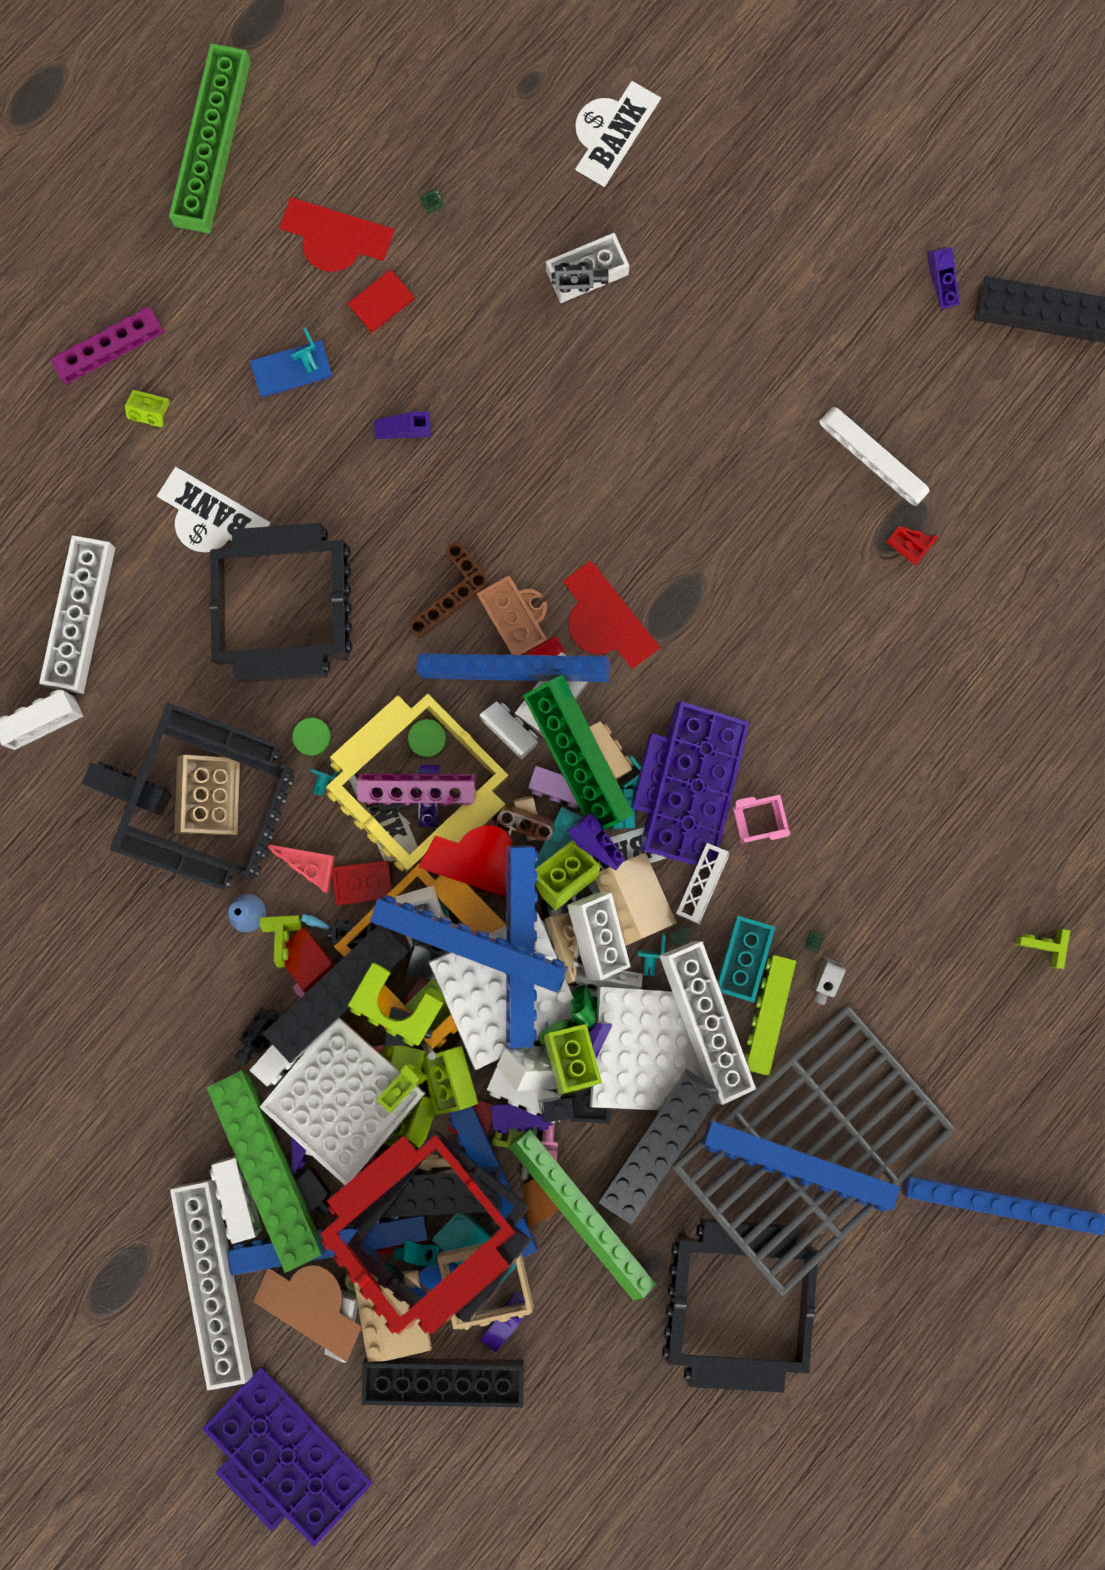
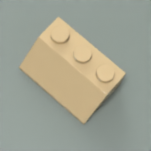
M600 721L590 726L589 728L616 781L630 773L633 764L628 756L624 757L621 753L622 747L617 740L613 741L610 734L612 732L607 724L603 725Z

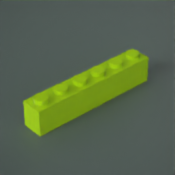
M771 955L766 960L765 969L767 974L766 977L762 978L760 985L763 991L756 1001L758 1012L757 1015H753L751 1026L754 1028L752 1034H749L747 1039L748 1053H744L749 1071L768 1076L770 1074L796 965L795 960Z

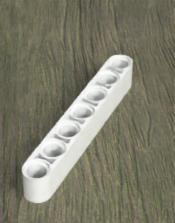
M831 407L820 419L821 426L910 504L917 506L929 493L930 490L926 484L838 408Z

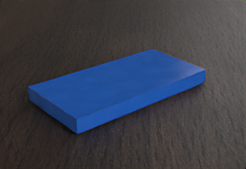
M322 340L313 342L316 351L312 352L311 355L319 369L314 372L310 365L313 372L310 374L307 373L301 359L293 361L291 356L311 346L310 343L251 360L250 363L261 398L333 377Z

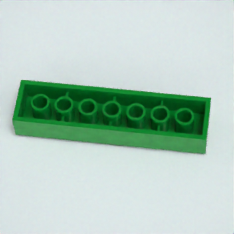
M561 675L524 694L523 697L583 816L592 813L602 828L607 829L634 815L564 676Z

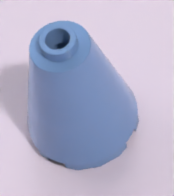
M241 894L231 901L227 912L230 924L241 932H252L260 927V917H266L267 914L262 900L253 894Z

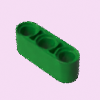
M581 985L572 992L574 999H571L570 1014L578 1026L586 1024L587 1028H590L596 1020V1000L588 987Z

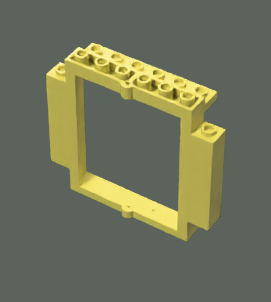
M429 694L422 698L412 709L399 696H396L330 757L331 767L337 773L341 772V774L326 786L327 796L333 802L337 800L341 805L340 809L347 816L351 815L355 819L353 821L360 830L364 828L369 833L367 837L374 844L377 842L382 847L380 850L388 858L391 856L396 861L394 863L400 871L405 870L407 873L413 870L423 859L435 835L459 843L469 831L480 826H486L505 806V803L494 791L507 779L508 774ZM425 709H428L493 777L476 792L475 803L462 805L409 855L376 819L348 793L343 785Z

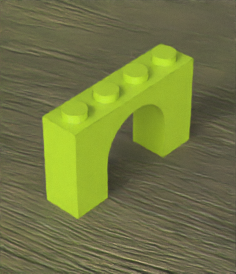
M373 962L348 1004L351 1007L350 1011L358 1016L364 1014L369 1017L368 1021L376 1026L381 1024L386 1027L385 1031L393 1036L398 1034L404 1037L403 1041L411 1046L414 1044L419 1046L443 1005V1001L425 992L414 1012L408 1017L393 1019L386 1016L379 1007L378 994L391 971Z

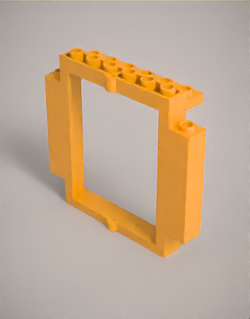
M420 864L387 894L395 898L404 893L420 878L427 887H434L437 897L464 924L470 926V930L475 932L481 930L489 934L506 926L467 884L442 875L435 880L426 870L418 868ZM374 908L334 946L344 957L352 951L348 946L372 924L370 920ZM384 984L378 994V1004L381 1011L388 1017H390L391 1007L411 1012ZM450 1015L432 1032L431 1039L423 1038L432 1049L436 1046L440 1048L447 1041L445 1037L450 1032L454 1034L458 1030L452 1016Z

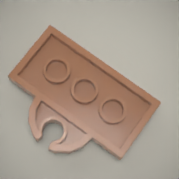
M509 575L477 593V597L511 655H522L547 641L538 625L547 614V602H543L539 608H534L531 605L532 600L543 597L540 592L534 589L518 591Z

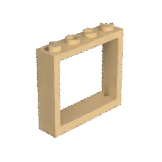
M485 1243L440 1252L437 1259L442 1280L451 1273L449 1263L466 1260ZM522 1253L516 1260L525 1302L479 1312L469 1322L466 1320L463 1322L454 1315L451 1318L453 1330H467L472 1325L477 1324L479 1326H486L495 1320L505 1322L510 1320V1317L518 1316V1318H523L525 1315L532 1313L534 1305Z

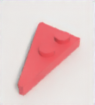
M268 845L273 854L287 862L290 867L299 874L304 875L307 880L313 882L323 892L329 893L335 856Z

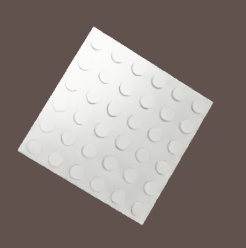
M537 912V922H534V930L537 931V942H534V950L544 954L545 958L549 960L557 959ZM506 926L489 933V937L494 939L499 937L506 940ZM451 952L428 961L474 1069L477 1070L500 1059L504 1048L509 1047L506 1045V973ZM564 979L562 988L558 993L534 984V989L537 992V1001H534V1009L537 1012V1020L534 1021L537 1041L538 1035L552 1024L565 1019H572L575 1022L570 1014L571 999L574 998L566 979Z
M598 986L596 1024L600 1022L603 1024L611 1023L612 1027L596 1059L602 1083L591 1087L590 1107L658 1110L685 1069L705 1081L673 992Z
M340 1018L307 1049L262 1103L260 1108L337 1179L346 1185L361 1172L425 1093L417 1086L390 1114L376 1099L398 1077L401 1071Z

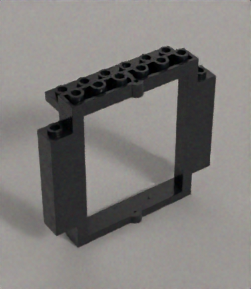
M321 523L232 529V548L210 549L211 600L209 606L211 610V662L217 665L233 664L234 680L238 682L328 677V672H330V661L328 658L348 661L350 651H352V641L350 640L352 623L349 621V616L352 612V606L349 602V595H351V585L349 583L351 567L348 564L349 557L351 556L350 546L343 540L326 541L328 540V530ZM332 551L331 599L333 606V645L225 651L224 559Z
M433 1130L422 1146L436 1135L457 1161L514 1206L505 1220L515 1231V1234L497 1249L509 1264V1267L455 1314L461 1321L465 1322L466 1320L469 1322L473 1320L532 1240L516 1227L531 1206L441 1133ZM407 1138L416 1151H418L420 1148ZM423 1161L348 1224L354 1230L358 1229L348 1243L350 1248L371 1275L373 1274L378 1278V1284L394 1292L392 1295L398 1301H405L409 1305L408 1309L413 1307L427 1293L366 1243L365 1239Z
M700 1218V1224H697L696 1234L699 1236L698 1239L690 1238L686 1234H678V1237H675V1243H672L671 1253L674 1256L673 1263H670L669 1268L672 1278L671 1283L668 1284L670 1301L666 1305L668 1323L664 1326L666 1345L662 1347V1357L669 1365L687 1366L684 1368V1380H686L690 1387L784 1393L786 1372L809 1374L818 1263L802 1278L796 1361L682 1354L690 1253L700 1252L747 1256L717 1220ZM742 1222L735 1230L744 1238L758 1223ZM769 1224L748 1245L755 1253L759 1252L786 1225ZM795 1228L765 1257L782 1258L796 1245L798 1229ZM805 1247L793 1259L804 1260L805 1264L818 1250L813 1247Z

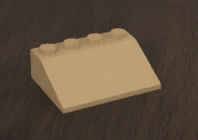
M181 755L177 757L174 833L237 835L239 762L224 757Z
M646 852L624 861L617 870L609 867L599 872L595 882L600 892L612 893L625 946L677 923Z
M418 1270L402 1272L421 1288ZM357 1282L354 1283L368 1362L392 1360L432 1349L429 1332L425 1334L419 1327V1319L414 1322L415 1325L410 1329H406L400 1335L396 1332L392 1334L385 1326L387 1320L383 1315L379 1317L372 1309L373 1302L370 1298L366 1300L359 1292L361 1287ZM382 1287L404 1315L409 1310V1305L405 1301H398L392 1295L394 1292Z

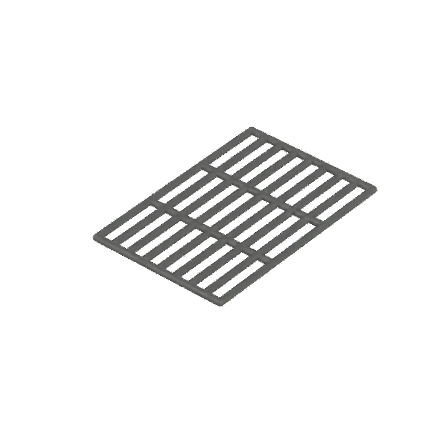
M845 1006L718 1122L727 1126L735 1119L742 1127L739 1131L770 1141L818 1097L825 1106L782 1146L792 1148L831 1112L838 1121L804 1153L813 1156L844 1127L851 1137L825 1161L834 1164L857 1142L864 1152L847 1168L856 1171L865 1161L871 1158L877 1167L868 1176L877 1179L884 1173L890 1180V1183L899 1186L955 1132V1127L850 1006ZM848 1015L854 1022V1025L804 1070L797 1061ZM861 1030L867 1037V1040L817 1085L810 1076ZM874 1045L880 1052V1055L830 1100L823 1091ZM887 1060L893 1067V1070L843 1115L836 1106ZM792 1067L799 1076L755 1117L747 1122L740 1113ZM900 1075L906 1082V1085L865 1124L856 1130L849 1121ZM805 1082L812 1091L763 1137H760L754 1128ZM913 1090L920 1099L874 1143L869 1145L863 1136ZM926 1105L933 1114L883 1161L876 1151ZM939 1120L946 1129L896 1176L889 1166ZM702 1137L672 1166L680 1178L782 1296L794 1287L875 1207L874 1204L868 1203L867 1206L839 1230L833 1223V1220L856 1198L849 1196V1199L844 1198L826 1214L819 1205L834 1190H830V1193L822 1191L813 1199L806 1191L810 1186L800 1184L794 1176L791 1180L780 1175L729 1223L722 1213L767 1172L762 1170L763 1166L761 1165L717 1207L711 1202L709 1197L745 1164L743 1163L744 1159L739 1158L704 1191L695 1182L725 1155V1152L718 1150L717 1153H714L689 1176L683 1169V1166L705 1146L701 1144ZM785 1181H788L794 1190L742 1238L735 1228ZM801 1196L808 1205L759 1252L755 1253L748 1244ZM814 1211L821 1221L774 1266L768 1269L761 1260ZM827 1227L834 1236L782 1285L775 1275Z

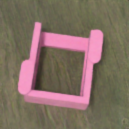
M780 795L758 800L755 797L740 799L732 807L741 844L764 838L774 840L790 835ZM771 803L778 831L749 837L743 809Z

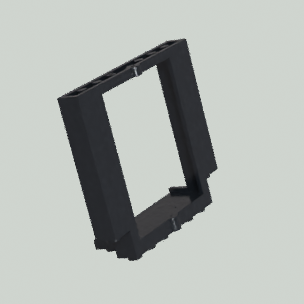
M167 702L110 851L220 890L229 887L232 877L229 876L230 873L253 880L254 876L258 877L261 866H259L261 858L264 859L267 854L268 848L265 847L267 841H271L275 830L272 829L274 822L278 823L280 819L281 804L284 805L287 800L288 794L285 793L287 787H291L294 781L293 770L288 769L289 766L284 764L277 765L272 763V760L276 761L280 751L277 749L278 744ZM163 734L277 777L244 866L129 826Z

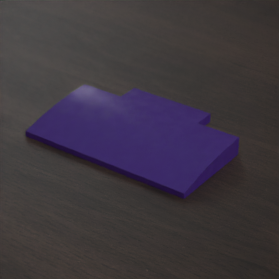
M675 702L667 738L652 733L648 736L631 805L632 809L648 813L639 851L697 866L707 843L718 848L720 847L750 722L686 702ZM709 849L706 856L709 863L717 860L718 852Z
M262 1367L202 1428L229 1457L216 1471V1474L271 1531L286 1517L314 1547L373 1484Z

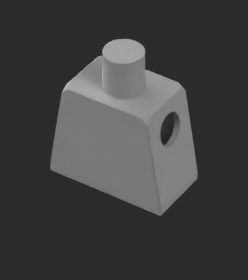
M823 957L813 985L817 991L814 999L815 1002L825 1005L828 996L835 997L846 972L842 963ZM826 982H830L829 985L823 986Z

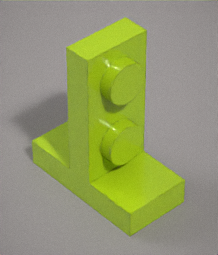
M299 915L260 917L259 925L262 931L275 932L274 962L277 967H285V960H288V948H285L286 942H289L288 931H298L302 928Z
M1057 929L1055 943L1054 939L1042 938L1041 941L1036 940L1034 935L1023 934V937H1016L1015 945L1053 952L1050 967L1064 969L1070 930Z
M415 1064L405 1065L400 1070L401 1073L376 1099L390 1114L419 1084H422L428 1078Z

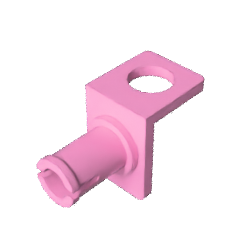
M555 1125L549 1126V1129L543 1130L541 1143L557 1162L558 1143L554 1142Z

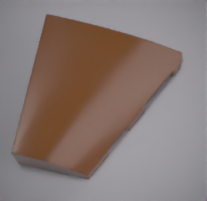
M534 1178L523 1184L525 1202L531 1206L526 1212L529 1228L559 1211L558 1207Z

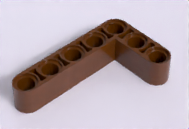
M458 542L450 543L446 551L449 560L464 580L412 619L410 630L417 638L426 636L474 599L477 593L487 588L486 575ZM458 549L461 552L458 556H452L450 554L451 551ZM468 563L472 565V568L469 571H465L462 569V566ZM482 578L484 582L482 585H475L474 580ZM465 589L469 591V594L466 597H461L459 592ZM452 601L454 605L452 608L447 609L444 607V603ZM433 612L439 614L436 620H430L429 615ZM422 624L424 628L422 631L416 632L414 630L415 625Z
M506 805L502 808L495 824L496 827L507 832L509 836H511L512 830L542 841L549 840L555 828L552 820L513 805ZM504 813H510L513 818H505ZM522 820H529L531 825L525 826ZM545 826L550 832L544 833L540 830V827ZM473 886V890L478 896L489 894V891Z

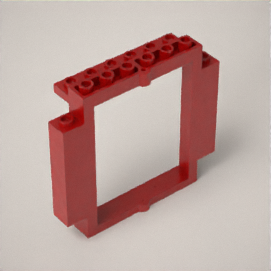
M436 1135L418 1151L403 1136L327 1200L330 1205L328 1210L335 1218L337 1216L339 1218L320 1233L323 1238L321 1243L328 1251L332 1249L336 1254L333 1257L340 1267L343 1265L346 1267L348 1278L353 1284L357 1282L361 1287L359 1292L366 1300L370 1298L374 1304L372 1309L379 1317L383 1315L387 1320L385 1326L392 1334L396 1332L400 1335L406 1329H410L415 1325L414 1322L417 1319L420 1320L418 1325L425 1334L427 1332L434 1334L509 1267V1264L497 1249L512 1237L515 1231ZM437 1149L501 1229L403 1315L339 1232Z

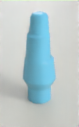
M303 914L301 921L309 926H316L328 930L330 927L312 915Z

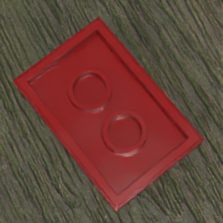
M390 269L352 299L348 306L367 329L373 333L415 298Z
M389 860L333 867L332 877L336 906L377 901V899L385 897L393 889Z
M304 927L289 942H286L285 948H288V960H285V968L304 992L310 990L335 966Z

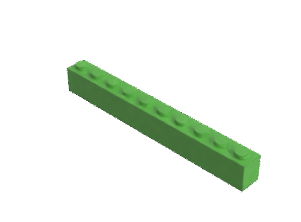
M528 1130L521 1133L508 1145L509 1149L632 1300L643 1299L656 1283L533 1132Z

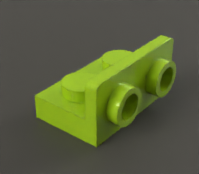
M133 390L125 404L126 417L133 421L163 427V416L169 406V399Z

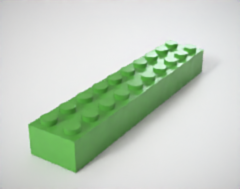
M210 44L169 214L174 227L209 234L211 232L251 64L247 50Z
M241 1070L207 1087L284 1272L291 1271L327 1253L324 1245L321 1243V1238L296 1184V1180L268 1115L260 1108L262 1101L249 1071Z

